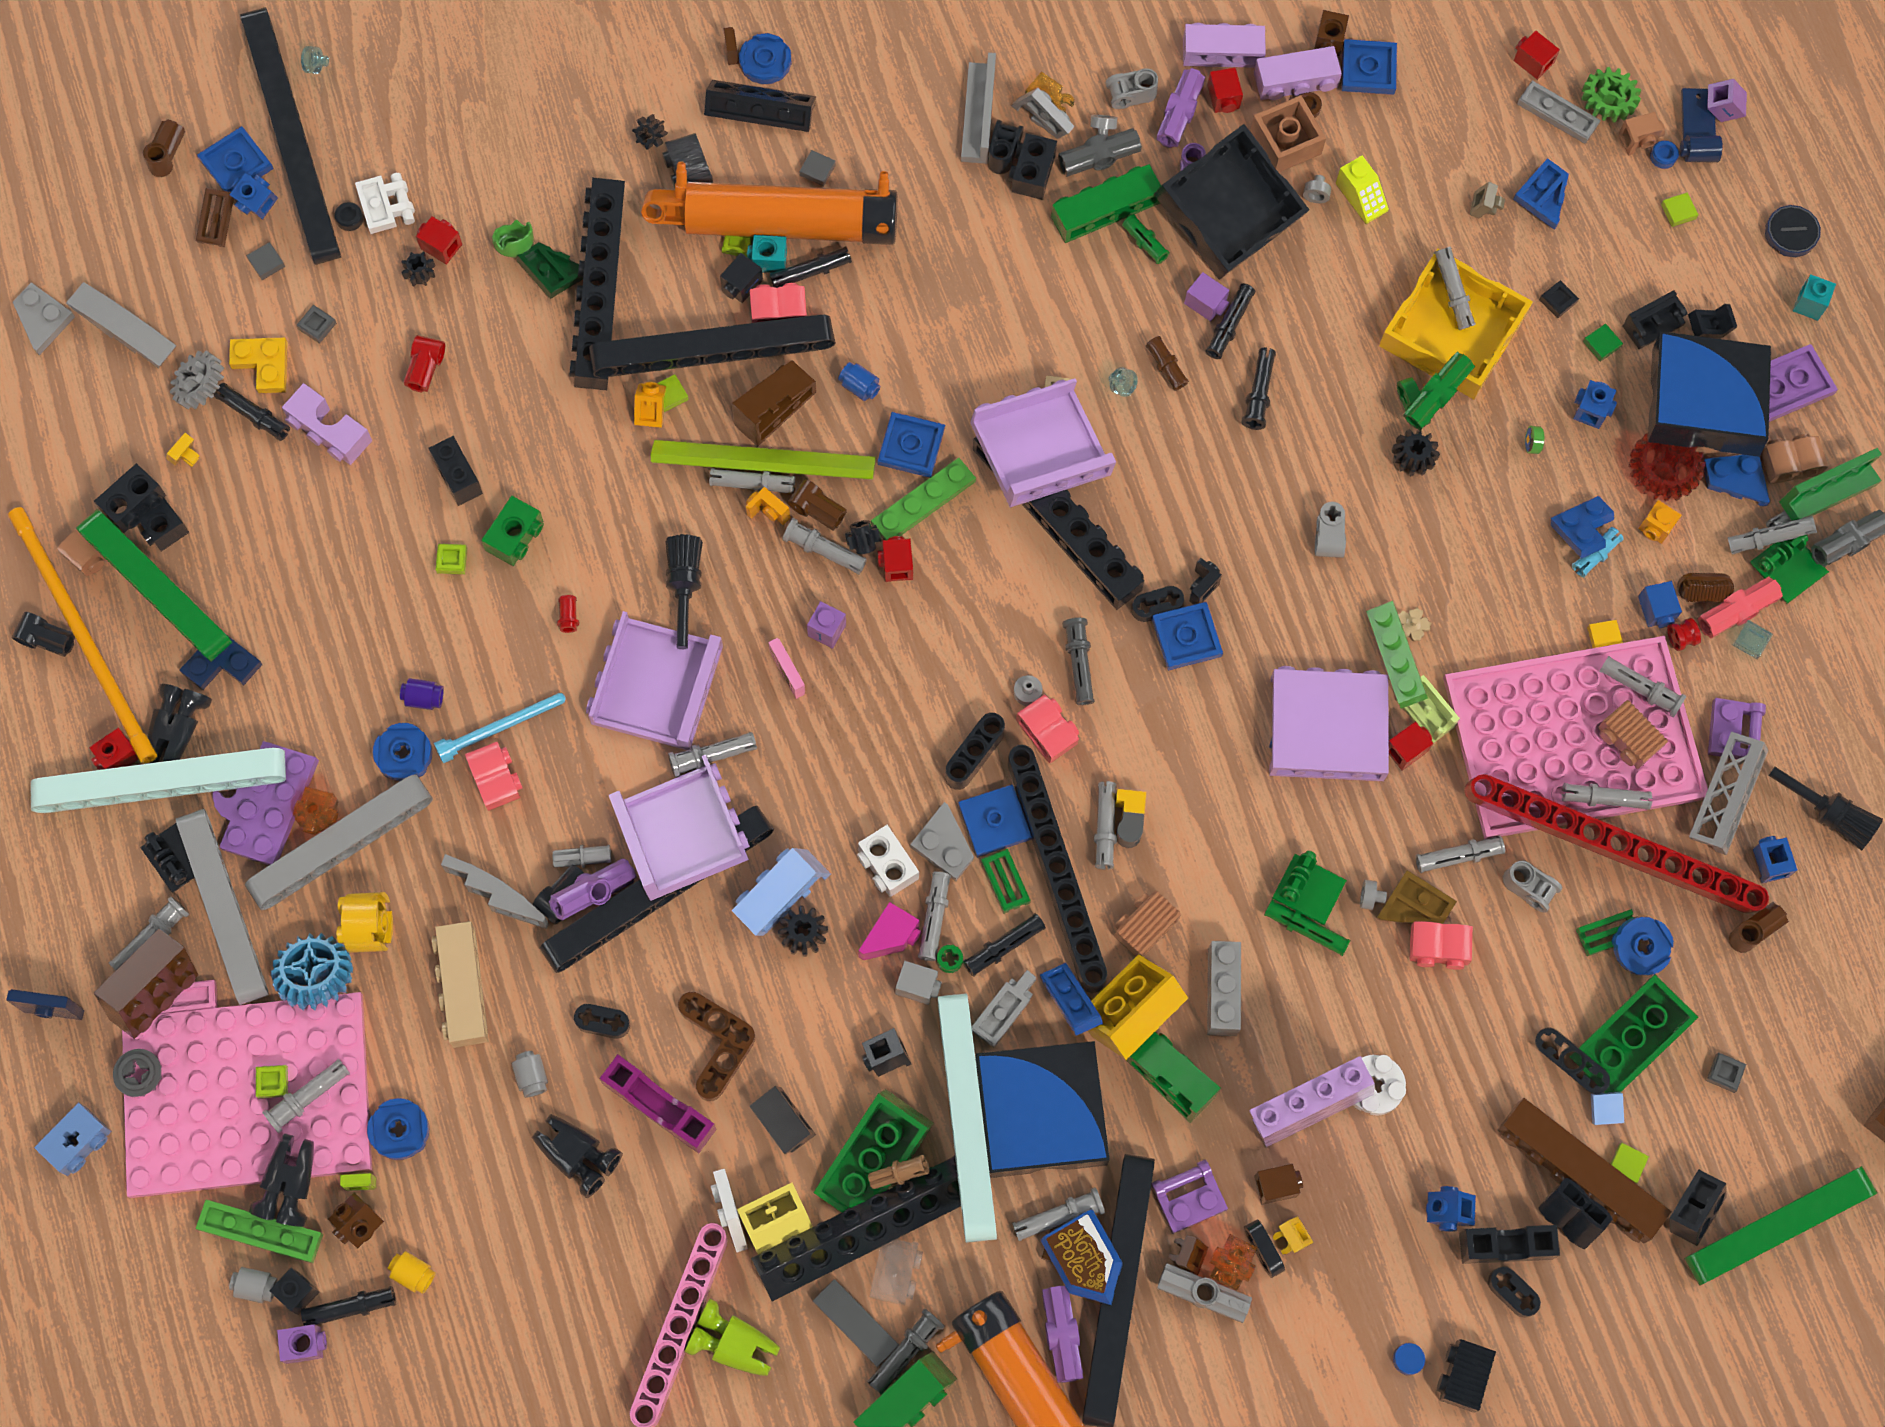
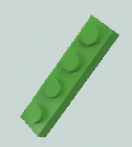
M957 458L872 519L871 525L877 526L883 540H888L894 536H902L974 484L976 477L963 461Z
M1391 601L1366 611L1400 708L1402 709L1428 699L1394 602Z
M205 1200L195 1228L202 1232L309 1263H314L323 1237V1233L280 1224L276 1222V1219L265 1220L252 1215L248 1211L210 1200Z

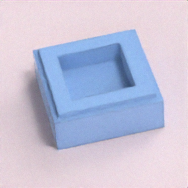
M1623 1093L1591 1094L1592 1123L1594 1125L1624 1123Z

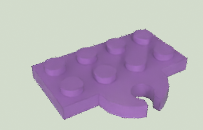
M263 741L260 749L280 748L285 751L286 780L275 784L237 788L235 795L230 798H224L219 791H214L213 801L220 815L230 821L219 848L244 858L271 865L279 860L319 760L316 757Z

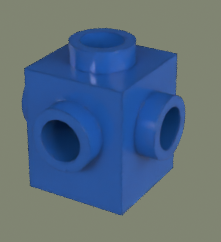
M247 173L233 183L232 192L229 194L236 201L234 204L236 208L246 215L251 211L262 220L278 199L268 189L270 185L258 175L252 178Z
M1590 380L1586 389L1580 388L1574 403L1578 404V408L1573 419L1599 429L1606 416L1611 417L1617 404L1613 400L1616 390L1610 388L1606 383Z
M1442 1186L1438 1192H1428V1203L1426 1205L1427 1222L1439 1225V1230L1448 1232L1457 1231L1458 1226H1475L1476 1195L1459 1191V1188Z

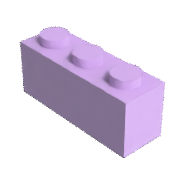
M1193 23L1185 25L1183 66L1255 68L1256 60L1265 58V26H1257L1255 24L1230 25L1227 23L1218 25Z
M1334 46L1259 58L1256 60L1254 77L1260 100H1278L1283 96H1299L1306 92L1320 90L1327 92L1338 88L1342 74Z

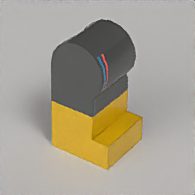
M1117 789L1115 807L1122 808V819L1116 836L1117 842L1122 847L1133 848L1140 842L1144 825L1146 792Z

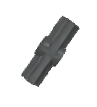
M1132 128L1108 137L1104 134L1095 135L1089 138L1084 145L1059 153L1058 159L1063 174L1068 177L1091 168L1095 170L1109 168L1116 160L1141 152L1142 146L1137 131Z
M1879 509L1857 522L1852 520L1837 529L1831 536L1814 544L1811 550L1812 558L1816 564L1826 567L1846 555L1849 557L1853 556L1870 545L1872 541L1885 535V512Z

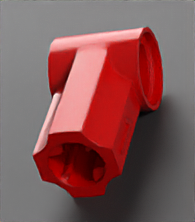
M416 335L411 347L412 359L404 379L406 387L420 393L428 392L435 368L442 363L446 347L444 341Z

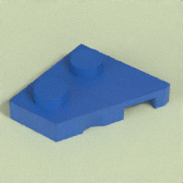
M1547 158L1515 194L1513 200L1555 230L1560 221L1559 216L1569 173Z
M1735 455L1708 458L1702 462L1707 489L1719 493L1725 492L1738 499L1745 497L1757 501L1758 505L1762 507L1770 503L1760 457Z

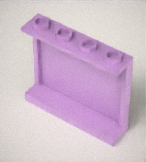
M1075 378L1068 381L1059 380L1051 386L1042 389L1039 387L1033 388L1026 394L1019 396L1010 395L1000 402L993 404L984 403L974 409L970 424L1009 507L1092 482L1112 474L1116 460L1112 453L1105 455L1074 392L1077 383Z
M623 611L621 619H616L613 625L612 636L615 637L612 646L607 645L603 658L606 664L603 672L599 671L595 680L597 691L595 697H590L586 714H589L592 725L690 750L723 649L722 638L710 634L708 640L688 634V649H677V631L630 619L627 612Z
M1282 666L1274 669L1271 676V682H1273L1272 760L1269 776L1384 781L1389 773L1388 675L1380 674L1379 671L1374 670L1352 673L1349 669L1324 672L1321 668H1308L1304 671L1295 670L1291 666Z
M706 755L702 756L705 764L704 767L632 797L623 799L620 791L609 795L643 888L650 901L749 860L745 849L750 847L743 831L737 832L735 827L740 824L734 808L728 810L726 803L731 802L725 785L719 787L717 783L718 780L722 779L716 763L710 765Z
M1361 1056L1249 1111L1265 1146L1268 1147L1373 1096L1375 1083Z

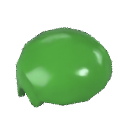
M515 220L511 225H503L495 229L492 235V242L496 251L503 256L517 258L518 254H523L529 250L534 244L531 223L527 222L525 226L518 220Z

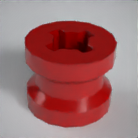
M1693 618L1684 619L1681 624L1673 623L1668 625V638L1676 651L1684 650L1687 645L1696 646L1701 643L1700 629Z

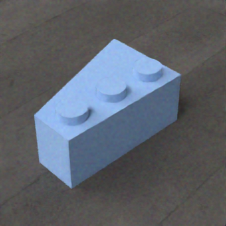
M798 848L785 849L776 858L778 863L771 870L767 869L756 879L758 884L751 891L746 890L736 899L737 905L732 910L733 913L755 936H764L781 918L788 914L790 908L801 896L805 899L811 893L809 888L820 877L826 880L831 875L809 850Z

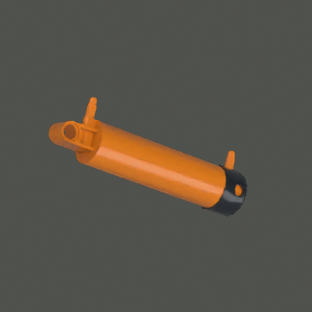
M678 162L675 190L654 189L647 192L641 213L642 217L652 224L685 225L686 234L754 237V235L783 236L787 239L894 245L897 231L898 194L896 190H889L888 172L886 171L880 172L878 189L865 190L702 182L687 183L686 164ZM650 204L658 205L660 209L652 208Z
M997 1291L957 1316L952 1321L955 1331L936 1344L937 1350L942 1353L961 1341L964 1343L1016 1427H1085L1022 1326L1021 1319L1003 1291Z

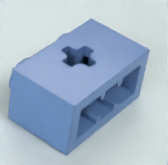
M78 1102L34 1148L60 1173L69 1176L70 1173L74 1174L84 1166L85 1158L93 1150H99L107 1142V1136L112 1131L87 1107ZM74 1137H77L76 1139L79 1142L77 1146H73L74 1143L71 1141Z

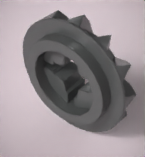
M130 1050L117 1060L113 1069V1081L118 1090L130 1097H145L149 1092L156 1090L158 1082L162 1079V1065L157 1056L148 1050ZM136 1064L142 1070H149L142 1074L141 1084L136 1078L129 1077L135 1073Z

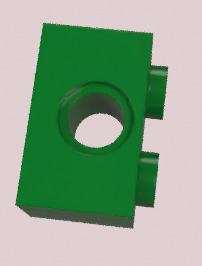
M511 495L481 540L485 551L514 567L516 562L522 560L527 554L528 544L532 538L538 537L543 529L544 521L541 512ZM513 529H521V532L516 536L508 535Z

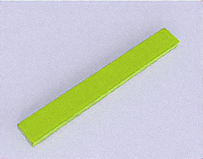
M654 440L651 451L652 463L873 479L876 457L663 440Z

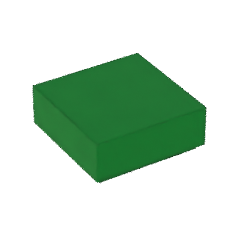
M1606 323L1583 340V343L1600 362L1623 345Z

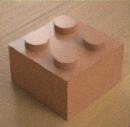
M1302 95L1253 116L1250 132L1268 154L1272 165L1278 172L1322 154L1326 137Z

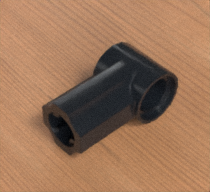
M24 612L11 638L32 649L39 647L65 657L74 646L75 636L72 632L51 625L45 619L33 613Z
M572 864L552 886L546 887L539 893L533 902V906L553 924H558L562 920L558 919L551 910L549 904L551 895L574 884L577 877L584 874V872Z

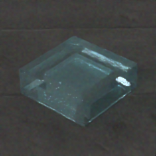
M1747 620L1733 646L1758 660L1773 634Z

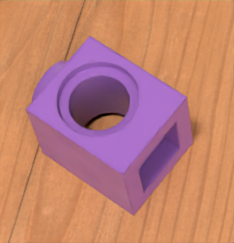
M314 1324L277 1330L280 1362L289 1364L323 1358V1350L327 1349V1338L325 1331H321V1327ZM307 1335L310 1338V1346L306 1351L299 1352L297 1342L302 1336Z

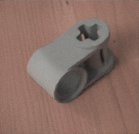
M1145 68L1109 77L1105 84L1112 95V108L1124 109L1129 106L1153 101L1157 96L1158 75L1156 72ZM1148 84L1150 87H1142L1141 85Z
M1328 502L1322 506L1316 521L1315 556L1344 558L1346 548L1345 510L1337 502ZM1327 515H1332V519L1335 521H1330Z
M1526 861L1515 862L1503 875V883L1508 890L1525 900L1534 909L1543 913L1548 912L1550 908L1549 903L1554 895L1560 893L1563 888L1557 880L1544 874ZM1514 871L1521 872L1524 875L1525 882L1517 881L1514 877Z

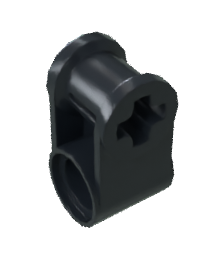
M997 120L988 155V167L993 173L1004 174L1010 170L1018 143L1022 139L1024 126L1019 125L1017 128L1003 124L1002 120Z

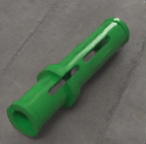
M1273 899L1264 913V916L1286 926V930L1289 932L1294 930L1340 954V956L1344 955L1351 941L1302 916L1301 913L1279 904Z

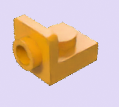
M655 382L639 383L635 393L634 425L662 428L666 386Z
M765 487L759 493L757 491L754 492L746 501V513L751 519L761 509L771 521L777 520L782 525L791 518L789 507Z
M1658 500L1638 529L1648 539L1662 544L1682 515Z

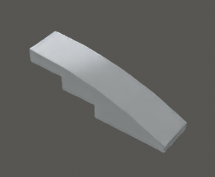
M85 282L81 284L66 302L69 307L110 338L114 337L132 352H137L158 369L176 348L174 343Z
M445 854L441 863L444 871L465 878L464 885L468 892L490 898L488 906L492 912L547 929L549 923L546 917L524 896L482 869Z

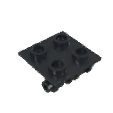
M177 823L159 835L151 832L145 836L146 843L140 848L172 893L195 878Z

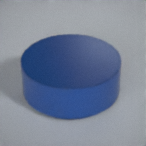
M1665 140L1657 142L1650 153L1652 163L1662 169L1672 167L1679 157L1677 146Z
M1406 1343L1395 1350L1393 1363L1400 1373L1414 1375L1423 1369L1425 1354L1418 1345Z

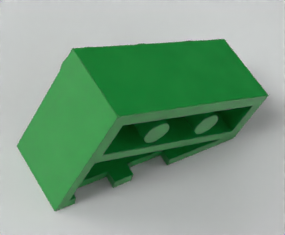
M1154 1032L1126 1061L1191 1123L1215 1099L1221 1087L1199 1070L1187 1056L1172 1047V1042L1164 1034L1160 1033L1158 1035Z
M932 1351L908 1369L853 1423L857 1427H906L907 1425L914 1427L925 1417L922 1411L930 1404L935 1407L948 1395L945 1390L957 1378L935 1352Z

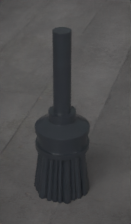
M688 534L669 536L665 541L668 561L666 588L675 592L674 597L678 599L676 648L681 650L688 649L689 599L692 598V592L701 589L700 578L702 576L699 565L703 542L700 539L701 537Z
M1775 766L1768 775L1815 805L1814 809L1819 812L1818 822L1828 826L1831 831L1835 829L1861 851L1882 824L1883 818L1853 805L1852 800L1844 798L1839 792L1830 797L1825 794L1821 796Z

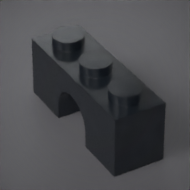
M1557 1225L1526 1226L1512 1230H1497L1496 1227L1465 1229L1459 1233L1462 1264L1553 1260L1560 1256Z

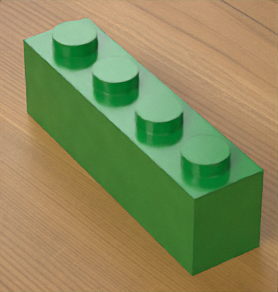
M1150 164L1143 167L1137 166L1122 176H1113L1106 179L1103 184L1095 187L1089 186L1082 189L1079 194L1058 199L1052 204L1051 218L1064 243H1068L1125 219L1132 214H1137L1161 204L1154 195L1161 187V184Z

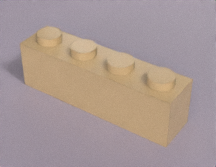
M471 921L435 927L436 936L432 937L434 954H439L440 965H435L437 982H442L443 993L439 994V1005L441 1011L446 1012L447 1022L442 1023L444 1040H449L453 1048L487 1043L489 1038L475 927Z

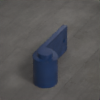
M1682 88L1683 140L1679 148L1680 156L1684 157L1685 162L1718 163L1722 156L1723 143L1721 136L1716 135L1715 116L1708 110V89Z

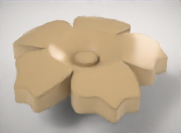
M1416 608L1410 610L1409 613L1402 611L1398 614L1406 637L1408 638L1410 635L1412 641H1420L1424 636V632L1430 630L1431 623L1425 617L1421 619L1423 610Z

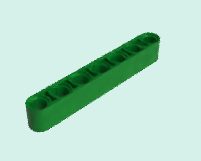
M96 509L76 527L77 531L210 662L233 643L99 509Z
M1863 1166L1696 1251L1685 1257L1684 1260L1700 1286L1859 1204L1878 1192Z

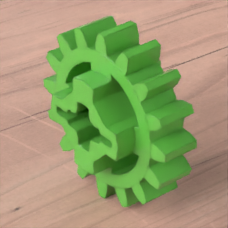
M1607 67L1605 73L1597 69L1595 75L1590 74L1582 88L1584 93L1581 99L1582 101H1587L1586 109L1592 108L1594 110L1592 116L1595 117L1601 114L1602 121H1605L1607 117H1611L1612 122H1616L1618 117L1624 121L1628 114H1634L1641 100L1639 97L1641 89L1635 88L1638 81H1630V73L1624 76L1621 75V69L1619 68L1616 72H1612L1610 67Z

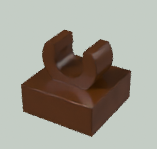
M1186 1235L1185 1240L1176 1238L1174 1243L1182 1247L1179 1255L1169 1254L1168 1257L1185 1271L1199 1275L1209 1247L1192 1236Z

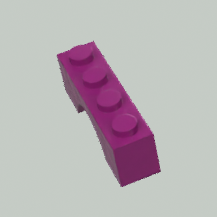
M618 1054L599 1078L605 1087L698 1154L717 1130L713 1122L691 1106L680 1102L668 1094L642 1071Z

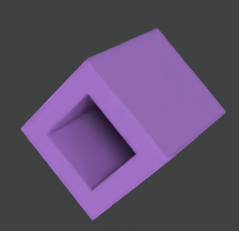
M1735 79L1708 85V110L1720 122L1746 117L1747 92Z
M1202 272L1187 291L1184 304L1211 322L1217 314L1221 316L1228 307L1229 289Z
M820 601L807 624L808 637L833 649L846 627V614Z

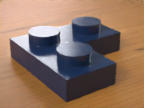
M230 638L233 643L212 662L197 650L179 671L200 689L204 690L222 669L244 686L263 664Z

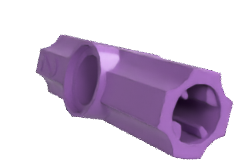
M1184 69L1175 93L1172 92L1164 113L1165 117L1156 139L1165 147H1178L1187 123L1190 124L1195 113L1197 99L1205 81V76L1196 69Z
M620 859L593 874H581L577 877L574 884L551 895L549 900L551 910L558 919L564 920L592 904H605L611 897V894L634 883V878H636L634 868L631 867L628 860Z
M1066 1286L1042 1289L1047 1319L1045 1323L1046 1337L1049 1350H1052L1056 1381L1058 1383H1065L1083 1379L1078 1346H1080L1079 1331L1076 1318H1073L1070 1294Z

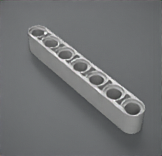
M418 775L408 776L252 876L245 883V887L260 910L269 909L426 808L433 798Z
M201 809L176 818L179 833L239 1005L269 995L206 810Z

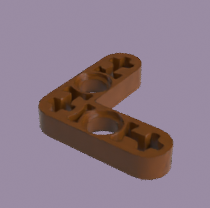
M687 992L680 997L678 1002L681 1015L686 1020L722 1041L696 1082L699 1096L703 1100L714 1101L723 1094L754 1045L755 1032L748 1023L699 993ZM694 999L698 1000L697 1006L703 1011L706 1010V1006L710 1007L705 1013L702 1022L698 1020L702 1017L699 1012L691 1010L690 1013L687 1012V1006L685 1005L687 1001L692 1003ZM713 1014H721L725 1017V1024L722 1028L713 1029L709 1026L708 1021ZM731 1021L735 1022L732 1027L737 1032L742 1033L744 1030H747V1037L749 1038L747 1042L742 1040L740 1044L737 1043L736 1035L730 1031L727 1037L723 1035L729 1030ZM730 1054L734 1057V1065L730 1069L724 1070L718 1066L717 1061L721 1055ZM714 1068L718 1074L726 1076V1078L722 1080L718 1077L715 1081L717 1091H709L706 1094L702 1084L712 1081L715 1075L710 1070Z

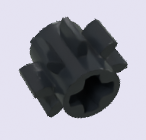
M654 114L648 116L647 119L643 116L637 119L639 126L632 129V132L636 135V143L645 145L646 150L653 147V145L656 147L662 145L663 140L661 137L668 134L667 131H664L663 124L665 121L655 119Z
M410 252L407 260L401 261L405 269L402 271L403 278H410L413 287L416 284L427 286L430 277H436L432 269L435 267L434 260H427L425 252L421 254Z
M869 520L852 523L850 525L851 532L845 533L849 549H855L857 554L873 552L876 550L875 542L881 541L879 529L876 525L871 526Z

